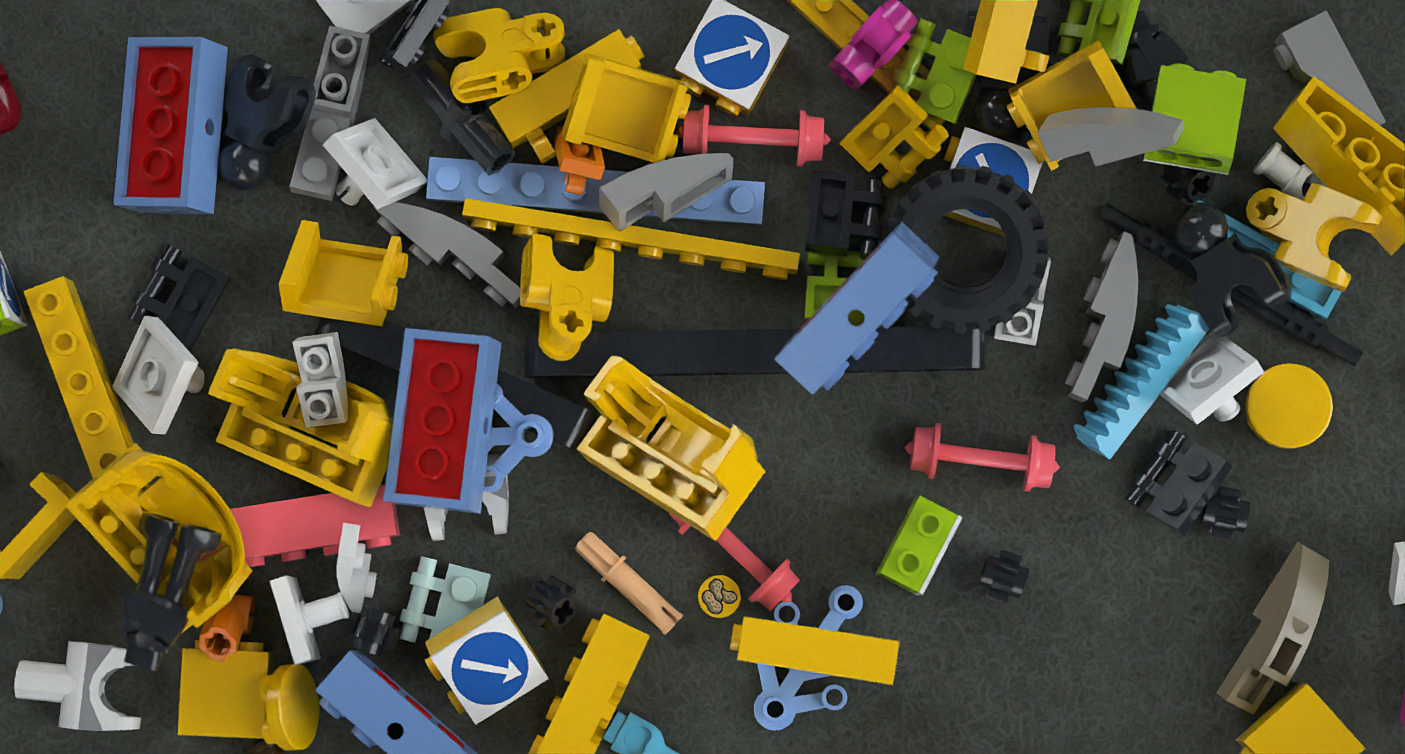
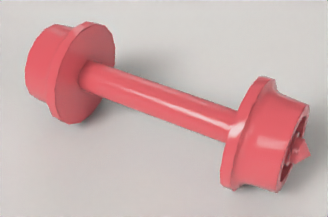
M704 105L701 110H688L684 118V126H680L676 131L678 136L683 138V154H707L708 142L798 147V167H802L808 161H822L823 146H826L831 141L827 133H824V118L809 116L806 110H800L799 130L709 125L710 105Z
M935 423L933 427L929 428L915 427L912 442H909L904 447L907 453L910 454V470L923 472L927 475L928 479H934L937 460L1024 471L1023 491L1030 492L1033 487L1050 488L1053 473L1060 468L1055 461V445L1040 442L1037 436L1033 435L1030 436L1025 455L941 444V423Z
M669 512L679 525L678 532L683 535L691 526ZM725 527L716 541L761 584L748 600L761 603L769 611L780 601L791 602L792 593L790 591L800 581L790 569L791 562L786 559L772 572Z

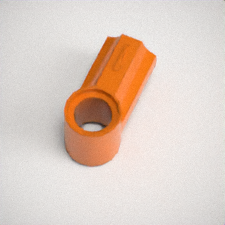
M234 594L231 601L205 621L199 635V649L203 650L209 659L224 661L228 655L236 653L242 635L250 634L254 617L250 616V612L254 613L255 597Z

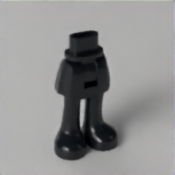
M1141 10L1136 14L1121 66L1128 89L1138 90L1152 112L1161 65L1185 64L1188 61V57L1167 33L1162 30L1159 31L1158 24L1151 25L1144 10Z
M143 512L140 519V528L147 539L146 552L135 591L125 592L123 628L124 634L127 635L123 641L128 643L123 662L157 671L162 653H168L169 647L174 645L189 621L186 616L190 608L185 604L196 564L203 553L215 550L218 547L222 534L208 528L182 524L177 552L165 595L158 594L157 591L166 557L178 532L180 521L159 514Z

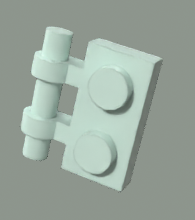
M421 556L417 572L412 571L409 584H412L413 588L407 609H402L399 621L403 622L399 639L415 643L419 627L432 629L430 638L483 606L491 574L449 563L445 580L436 578L433 575L437 560ZM430 589L442 592L435 617L423 614Z

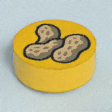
M722 575L712 576L705 580L698 593V601L702 610L715 618H724L734 613L741 599L738 585L731 578Z

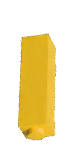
M981 0L963 69L978 75L1015 84L1020 66L1045 72L1049 55L1025 49L1038 0Z
M620 29L531 81L529 86L523 91L508 95L489 107L491 114L512 148L514 149L528 140L542 164L556 157L555 150L543 131L567 117L585 54H592L642 69L639 60L644 58V55L633 36L631 35L625 39Z
M743 617L742 625H733L730 650L738 651L737 660L893 685L900 641Z

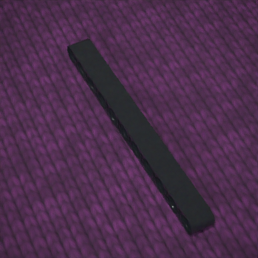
M932 326L889 327L888 329L877 327L876 331L879 335L874 339L875 342L858 360L852 355L846 360L850 365L846 368L845 373L965 371V368L966 371L986 369L985 331L980 332L979 329H971L961 334L954 333L955 329L940 326L939 329ZM799 329L590 332L585 340L581 342L577 354L567 361H557L543 353L539 346V333L524 335V378L544 379V376L545 379L586 378V375L587 378H595L611 356L622 357L648 377L670 376V373L671 376H712V373L713 375H754V372L755 375L789 374L775 358Z

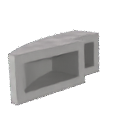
M1094 107L1050 114L1038 130V134L1050 162L1089 151L1096 167L1175 145L1185 126L1182 119L1157 112L1133 108Z
M710 153L675 157L646 165L623 174L599 187L600 209L619 232L653 210L665 222L732 180L734 159L729 153Z

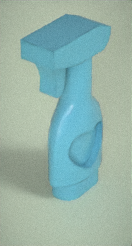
M618 711L603 738L612 744L610 749L619 754H680L666 746L662 733L656 726L631 712L627 716Z

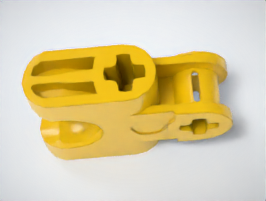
M492 8L448 17L438 29L434 30L433 34L438 50L445 57L468 56L476 58L460 63L455 67L451 75V90L454 97L461 103H473L521 92L531 83L532 74L548 72L565 61V47L561 43L565 35L564 23L559 17L550 13H536L526 15L524 18L511 20L510 14L506 10ZM540 26L542 27V34L539 32ZM546 51L549 52L548 59L546 58Z
M1311 183L1303 200L1276 189L1266 188L1253 194L1246 207L1247 218L1250 223L1258 228L1264 236L1280 244L1274 255L1279 265L1341 292L1346 290L1351 280V275L1344 271L1341 265L1329 258L1328 249L1330 242L1334 236L1346 229L1354 228L1363 230L1366 233H1373L1377 230L1383 218L1371 205L1316 183Z
M532 233L522 253L520 304L524 307L540 310L538 341L543 353L554 360L567 361L577 354L581 342L589 335L592 328V320L605 322L609 316L613 299L614 251L595 246L594 254L585 263L583 271H571L561 266L554 257L551 237Z

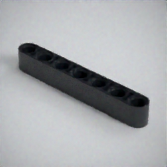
M321 317L313 335L338 332L341 348L368 360L371 359L379 365L400 373L405 334L404 327L386 319L382 326ZM498 369L497 384L502 388L503 395L523 415L536 414L544 417L552 426L553 442L559 445L563 444L565 445L564 447L580 453L577 447L590 431L597 414ZM493 409V415L496 416V417H499V418L503 419V418L496 412V410ZM532 427L527 429L528 431L538 435L536 428Z

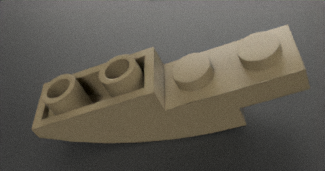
M1297 542L1252 613L1262 622L1217 691L1219 696L1254 715L1275 681L1285 686L1288 685L1301 662L1317 625L1327 587L1330 560Z

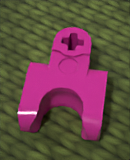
M887 0L876 9L851 37V41L829 63V69L852 90L856 91L879 67L882 68L912 36L910 32L918 24V20L898 0Z

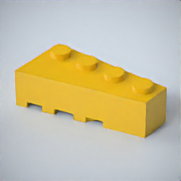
M1313 76L1290 103L1273 129L1328 188L1371 205L1383 217L1377 230L1370 234L1392 256L1405 242V144Z
M603 614L600 621L592 618L582 639L583 642L589 645L582 659L573 658L564 677V680L570 683L563 698L555 696L545 719L551 721V724L544 737L536 736L528 754H595L651 635L606 614Z

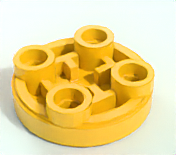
M1287 363L1271 367L1257 377L1248 390L1245 403L1247 423L1260 439L1274 447L1293 449L1308 445L1318 439L1329 425L1333 410L1330 390L1325 381L1315 371L1303 365Z
M301 664L281 665L272 675H264L260 681V695L265 701L266 720L262 728L263 737L267 744H277L286 751L304 750L314 740L319 723L318 693L315 691L317 689L316 684L305 666Z

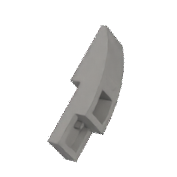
M329 26L314 81L316 89L315 102L304 130L289 186L292 193L329 201L333 200L341 166L323 144L333 134L354 126L371 40L370 34Z
M398 202L378 210L374 206L375 210L381 215L377 223L391 235L398 236L402 233L412 241L413 244L409 247V250L427 266L432 260L439 266H442L451 255H454L456 259L451 264L469 280L475 274L488 285L483 291L499 306L503 307L508 302L516 308L520 304V288L496 268L505 257V254L487 238L452 218L422 207Z
M1123 232L1117 241L1109 239L1100 259V262L1106 264L1100 279L1092 278L1083 300L1089 302L1085 313L1101 320L1099 324L1091 322L1082 341V345L1088 348L1082 363L1076 360L1073 362L1065 380V384L1071 386L1067 396L1082 403L1088 400L1102 366L1113 371L1118 370L1129 346L1138 301V268L1133 237L1127 232Z

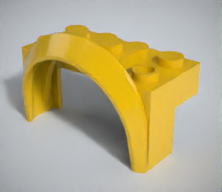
M227 349L208 392L212 396L231 402L216 442L352 502L371 507L387 470L393 418L385 401L376 394L346 381L348 421L306 428L297 389L286 416L283 418L282 415L291 390L302 383L297 362L254 351ZM290 426L302 430L306 433H309L313 436H316L320 439H323L327 442H330L338 446V449L326 443H323L317 439H314L310 436H307L303 433H300L296 430H293L290 428Z
M611 356L584 392V396L600 412L601 416L579 444L577 450L594 466L716 541L766 472L757 461L753 439L737 426L733 425L730 429L649 378L620 356ZM666 417L656 434L647 443L646 438L652 432L655 425L661 418Z
M136 442L65 504L68 510L136 583H138L147 540L140 528V519L143 513L141 506L150 513L180 521V526L175 536L177 541L182 524L196 525L222 534L220 548L203 562L198 561L185 604L190 608L186 616L189 621L182 633L191 625L198 628L231 601L236 591L253 571L246 564L244 543L238 524L227 504L216 490L188 466L172 458L143 451ZM155 477H160L138 496V491ZM171 544L166 557L157 591L158 594L165 595L177 552V548L173 544Z

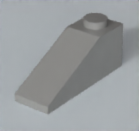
M1327 10L1282 32L1274 40L1277 45L1274 48V54L1279 65L1285 71L1289 69L1296 80L1306 86L1312 77L1315 76L1380 126L1386 122Z

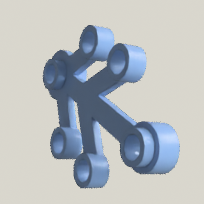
M498 384L496 385L494 409L510 427L493 428L491 426L488 451L495 445L510 446L493 466H486V473L493 471L496 476V481L492 486L486 487L484 485L483 491L490 493L496 492L501 488L505 476L524 456L538 457L547 452L552 445L554 437L552 426L544 417L536 414L523 415L503 395V390ZM532 427L536 428L538 432L537 439L532 443H527L524 438L526 430Z
M848 585L835 588L828 599L830 611L819 626V629L837 631L845 619L857 616L863 606L860 592ZM843 594L852 596L854 600L853 607L848 611H844L838 606V599ZM781 602L774 610L776 622L785 623L779 618V610L783 606H790L795 611V617L788 624L797 625L800 617L797 605L792 602ZM757 663L763 692L755 700L754 715L758 723L766 729L782 730L792 723L796 713L826 707L830 710H839L847 702L845 689L836 684L825 687L821 693L794 696L804 681L832 675L789 668V673L779 687L774 666ZM831 689H837L842 694V701L836 706L830 705L826 700V695ZM779 701L783 705V713L779 717L768 715L767 706L770 702Z

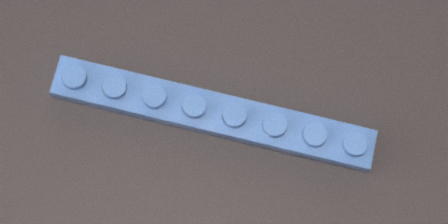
M430 157L426 199L429 201L464 203L465 198L522 208L604 214L599 204V187L628 172L604 170L601 180L587 177L582 195L565 192L566 184L563 183L565 172L560 171L557 166L508 163L498 173L488 175L476 160ZM730 180L670 219L762 226L765 182ZM654 210L644 216L660 218Z

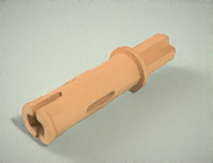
M587 533L577 543L575 547L576 552L603 576L601 581L604 583L607 580L655 624L664 635L683 617L681 612L679 613L624 562L626 559L624 555L620 558L594 533Z

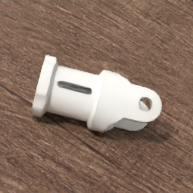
M1275 142L1253 169L1255 174L1259 175L1262 173L1279 186L1281 192L1300 200L1304 199L1302 186L1305 182L1327 187L1306 164L1300 166L1282 152V145L1278 142Z

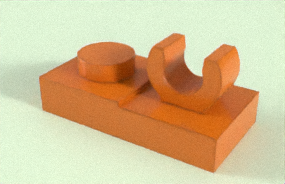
M557 126L553 142L559 170L565 172L563 183L566 184L565 192L582 195L587 177L598 180L602 178L605 165L601 147L584 142L579 145L565 141L561 134L563 127Z

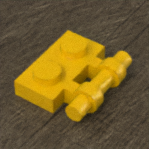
M897 85L839 144L869 173L881 163L888 170L882 176V181L885 186L894 189L900 182H907L916 174V167L923 160L933 158L941 150L940 144L948 138L949 134L943 126L938 124L929 132L923 131L919 125L928 114ZM905 140L913 148L905 155H899L894 149Z

